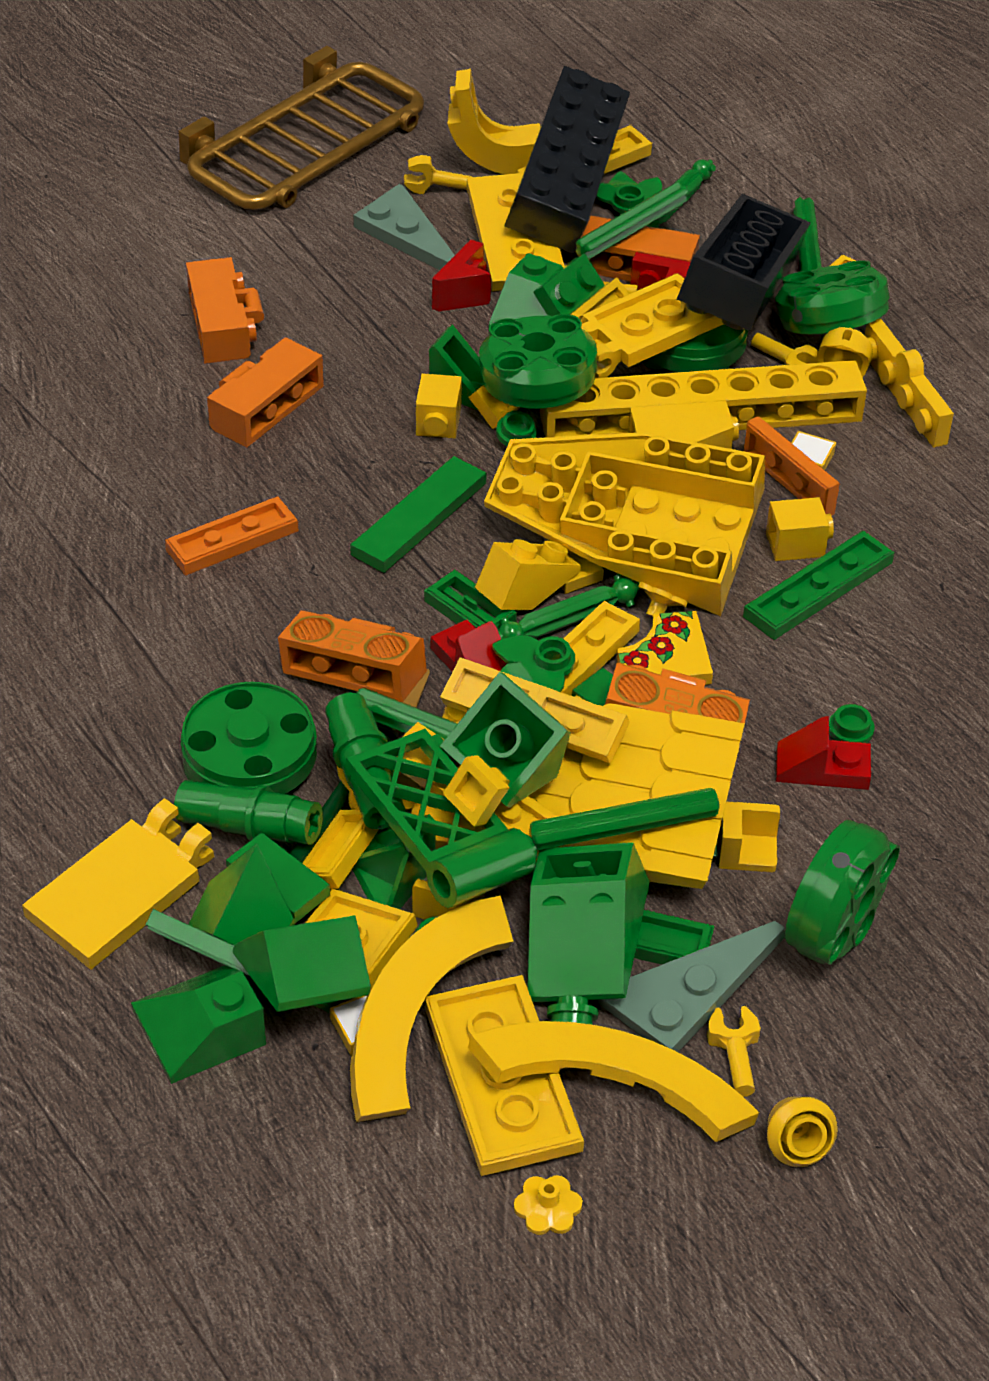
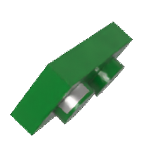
M584 253L573 259L534 290L533 293L548 316L571 314L603 288L605 284Z

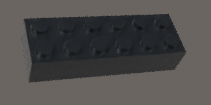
M564 65L506 219L505 227L574 254L577 247L576 241L581 238L588 222L630 95L629 91L620 88L614 83H607L589 76L582 70L572 69Z
M742 193L693 256L677 300L684 302L685 306L695 313H709L721 318L722 322L732 329H746L750 331L781 284L783 277L786 276L794 264L811 222Z

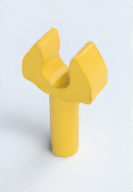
M419 155L408 159V169L423 174L420 176L405 174L404 185L412 192L424 194L433 184L467 190V178L472 176L436 170L431 163L430 156Z
M759 332L754 335L751 341L752 347L784 362L785 365L817 363L818 350L811 345L806 344L792 349Z
M742 1006L739 1019L740 1028L730 1029L723 1022L724 1016L721 1008H715L708 1023V1044L727 1050L733 1087L743 1097L750 1096L755 1092L747 1046L757 1043L759 1040V1020L746 1006Z

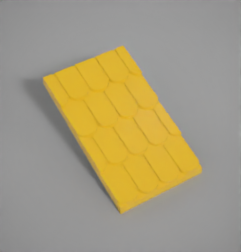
M612 703L603 705L602 707L627 715L630 722L611 763L566 748L558 777L530 794L529 797L556 815L564 816L704 788L715 789L720 804L716 816L558 846L572 847L634 842L650 882L703 889L708 881L745 723L673 710L670 714ZM445 705L442 718L459 723L466 712ZM419 785V788H418V789H420V790H425L424 787H422L421 785ZM414 802L410 814L418 815L421 804ZM430 806L426 807L425 815L430 814L434 820L452 825L454 813ZM460 815L458 827L476 832L484 830L481 826L474 827L464 816ZM436 835L435 850L447 845L449 838Z

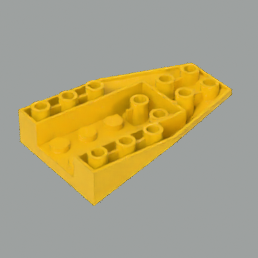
M644 432L510 439L485 497L484 506L550 541L563 545L567 550L594 564L637 582H643L652 587L662 589L686 600L692 605L721 616L764 492L765 455Z

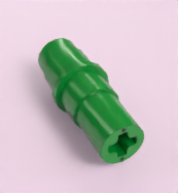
M352 692L341 694L329 701L325 708V714L329 722L328 729L335 746L333 748L334 761L339 768L343 769L347 783L353 790L365 825L371 829L388 828L390 825L344 769L346 758L388 743L385 734L379 731L375 718L368 709L362 695ZM376 765L365 768L373 777L387 781L392 780L393 770ZM393 797L392 803L398 810L405 812L406 809L402 799Z
M184 780L177 790L174 805L178 807L179 814L176 816V819L179 822L199 823L202 826L218 828L223 832L244 835L250 841L262 832L273 841L283 843L297 842L311 845L317 840L323 821V811L319 802L303 800L299 796L276 793L271 787L263 785L253 789L235 785L227 787Z

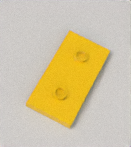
M523 173L467 178L466 188L479 241L484 244V261H486L487 272L491 274L492 291L503 289L508 273L527 253L541 256L546 260L565 267L560 248L504 226Z
M523 975L426 996L424 1000L425 1010L481 1176L583 1152L584 1139L559 1073L532 1074L497 1083L468 1049L470 1037L473 1034L511 1024L540 1022Z

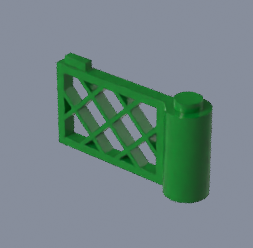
M422 729L346 758L344 769L427 872V881L431 893L442 906L446 908L454 907L526 876L535 869L537 848L529 835L524 834L517 828L508 829L495 813L484 824L486 829L476 832L458 827L460 815L463 816V814L445 796L430 792L433 781L448 785L458 770L457 766L452 762V757L440 747L443 739L438 734L431 736L426 729ZM421 748L431 760V765L428 766L403 759L404 753ZM376 765L394 770L392 780L387 781L373 777L365 768ZM399 772L427 779L425 790L398 784ZM393 797L421 804L419 814L414 815L398 810L392 803ZM430 806L454 813L452 825L425 818L426 807ZM423 831L449 838L448 843L431 851L419 837L420 832Z

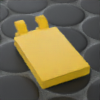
M678 273L582 315V329L591 335L597 346L598 363L595 378L608 377L621 361L627 367L633 366L724 323L721 318L712 314L695 313L689 310L684 302L677 300L684 278Z
M164 798L152 808L143 826H140L131 819L22 904L24 916L87 968L92 970L146 926L145 924L153 909L163 912L200 882L197 867L203 866L215 857L214 851L205 845L212 839V834L205 827L197 823L184 835L180 845H176L171 839L175 838L182 831L181 826L172 819L179 814L178 807Z

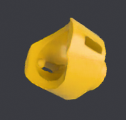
M839 327L830 330L824 336L817 353V363L856 360L863 377L872 359L873 348L869 339L860 331Z

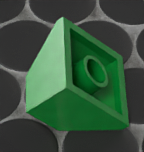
M527 253L508 273L489 325L503 318L518 319L527 316H548L533 291L563 268L562 265L546 260L541 256Z
M224 965L131 1002L132 1010L171 1084L266 1045L263 1007L244 973L238 969Z

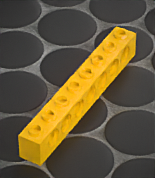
M856 360L595 378L591 388L583 396L570 403L551 408H540V418L545 437L628 433L630 407L727 401L731 417L736 416L738 419L739 430H746L747 421L757 416L773 428L862 422L867 389Z

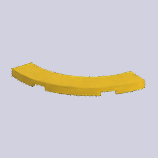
M501 896L465 904L433 919L415 932L395 952L378 975L365 999L357 1021L354 1050L351 1057V1097L356 1122L406 1114L410 1109L406 1084V1055L410 1032L416 1015L432 988L452 969L483 954L509 948L514 942Z
M540 1021L517 1023L473 1034L468 1044V1049L497 1083L532 1074L559 1073V1070L563 1068L589 1069L592 1076L614 1080L630 1086H634V1083L638 1082L656 1090L662 1096L664 1102L685 1114L715 1142L755 1125L759 1112L739 1092L699 1063L659 1043L616 1029L575 1022Z

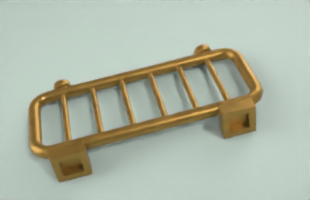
M325 46L303 59L302 90L215 140L214 122L205 116L179 130L180 161L187 165L189 174L196 181L239 207L257 210L278 202L281 206L288 208L297 198V189L399 126L404 131L411 132L418 123V114L423 109L424 99L422 94L415 88L372 64L351 62L337 69V51L329 46ZM353 76L367 77L408 100L410 103L396 110L346 80ZM340 85L391 115L376 124H372L322 94ZM316 99L365 127L366 130L349 139L298 108ZM292 113L343 144L324 154L275 125L274 122ZM264 128H268L319 159L299 169L252 141L249 137ZM242 142L292 172L293 175L275 185L230 158L224 152ZM217 157L268 190L258 195L246 194L206 170L202 165Z

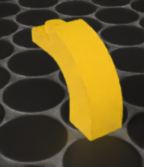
M471 69L456 71L455 86H450L451 104H449L448 127L453 140L461 151L478 165L501 174L517 173V170L527 165L541 127L540 123L507 126L491 120L483 113L478 104Z

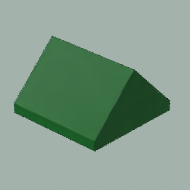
M499 672L440 747L460 765L466 757L478 755L490 768H498L510 781L508 784L510 788L501 800L506 807L510 808L558 777L571 732L509 677Z
M356 915L263 930L234 944L233 947L235 957L277 1012L366 996L371 989Z

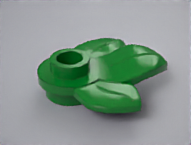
M619 171L608 184L600 183L596 198L611 204L616 212L622 214L662 190V182L658 177L636 183L624 172Z
M517 635L501 639L492 644L493 651L506 663L501 672L559 692L564 688V676L568 675L575 666V653L566 640L560 637L549 636L538 641L528 635Z

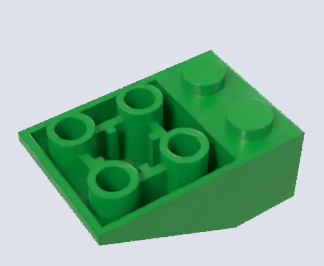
M634 842L539 850L530 888L528 991L532 1002L558 1001L559 997L568 995L581 996L588 1000L626 998L650 883Z

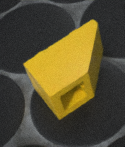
M515 539L513 543L493 542L475 588L501 610H533L577 575L581 565L567 555V548L553 541H544V544H531L520 539Z

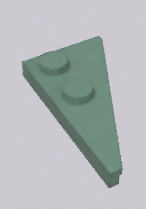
M398 184L353 215L355 228L438 270H441L455 256L401 184Z
M773 921L630 977L626 998L597 999V1002L643 1038L679 1052L710 1019L715 1008H720L785 938V927Z

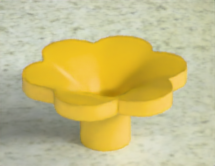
M640 582L638 585L651 599L646 614L652 617L653 614L665 613L666 608L669 606L686 607L688 604L686 600L662 589L652 587L643 582Z
M555 1175L547 1179L534 1176L524 1182L523 1193L514 1200V1211L517 1216L526 1219V1227L533 1234L543 1235L550 1230L557 1234H564L572 1229L574 1216L581 1212L583 1201L578 1193L570 1190V1183L563 1176Z

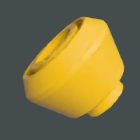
M798 1096L785 1098L778 1102L769 1114L767 1126L769 1148L779 1161L788 1166L806 1167L815 1164L823 1159L832 1149L837 1137V1120L833 1111L821 1100Z

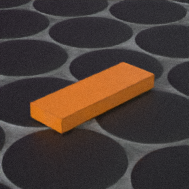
M757 416L747 421L744 452L765 455V471L798 499L820 497L825 513L831 514V516L834 515L840 483L762 418Z
M277 496L165 539L166 551L186 576L299 531L298 520Z

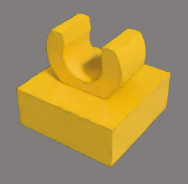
M478 755L468 756L462 762L443 795L475 827L488 822L510 788L508 786L510 781L498 768H490Z

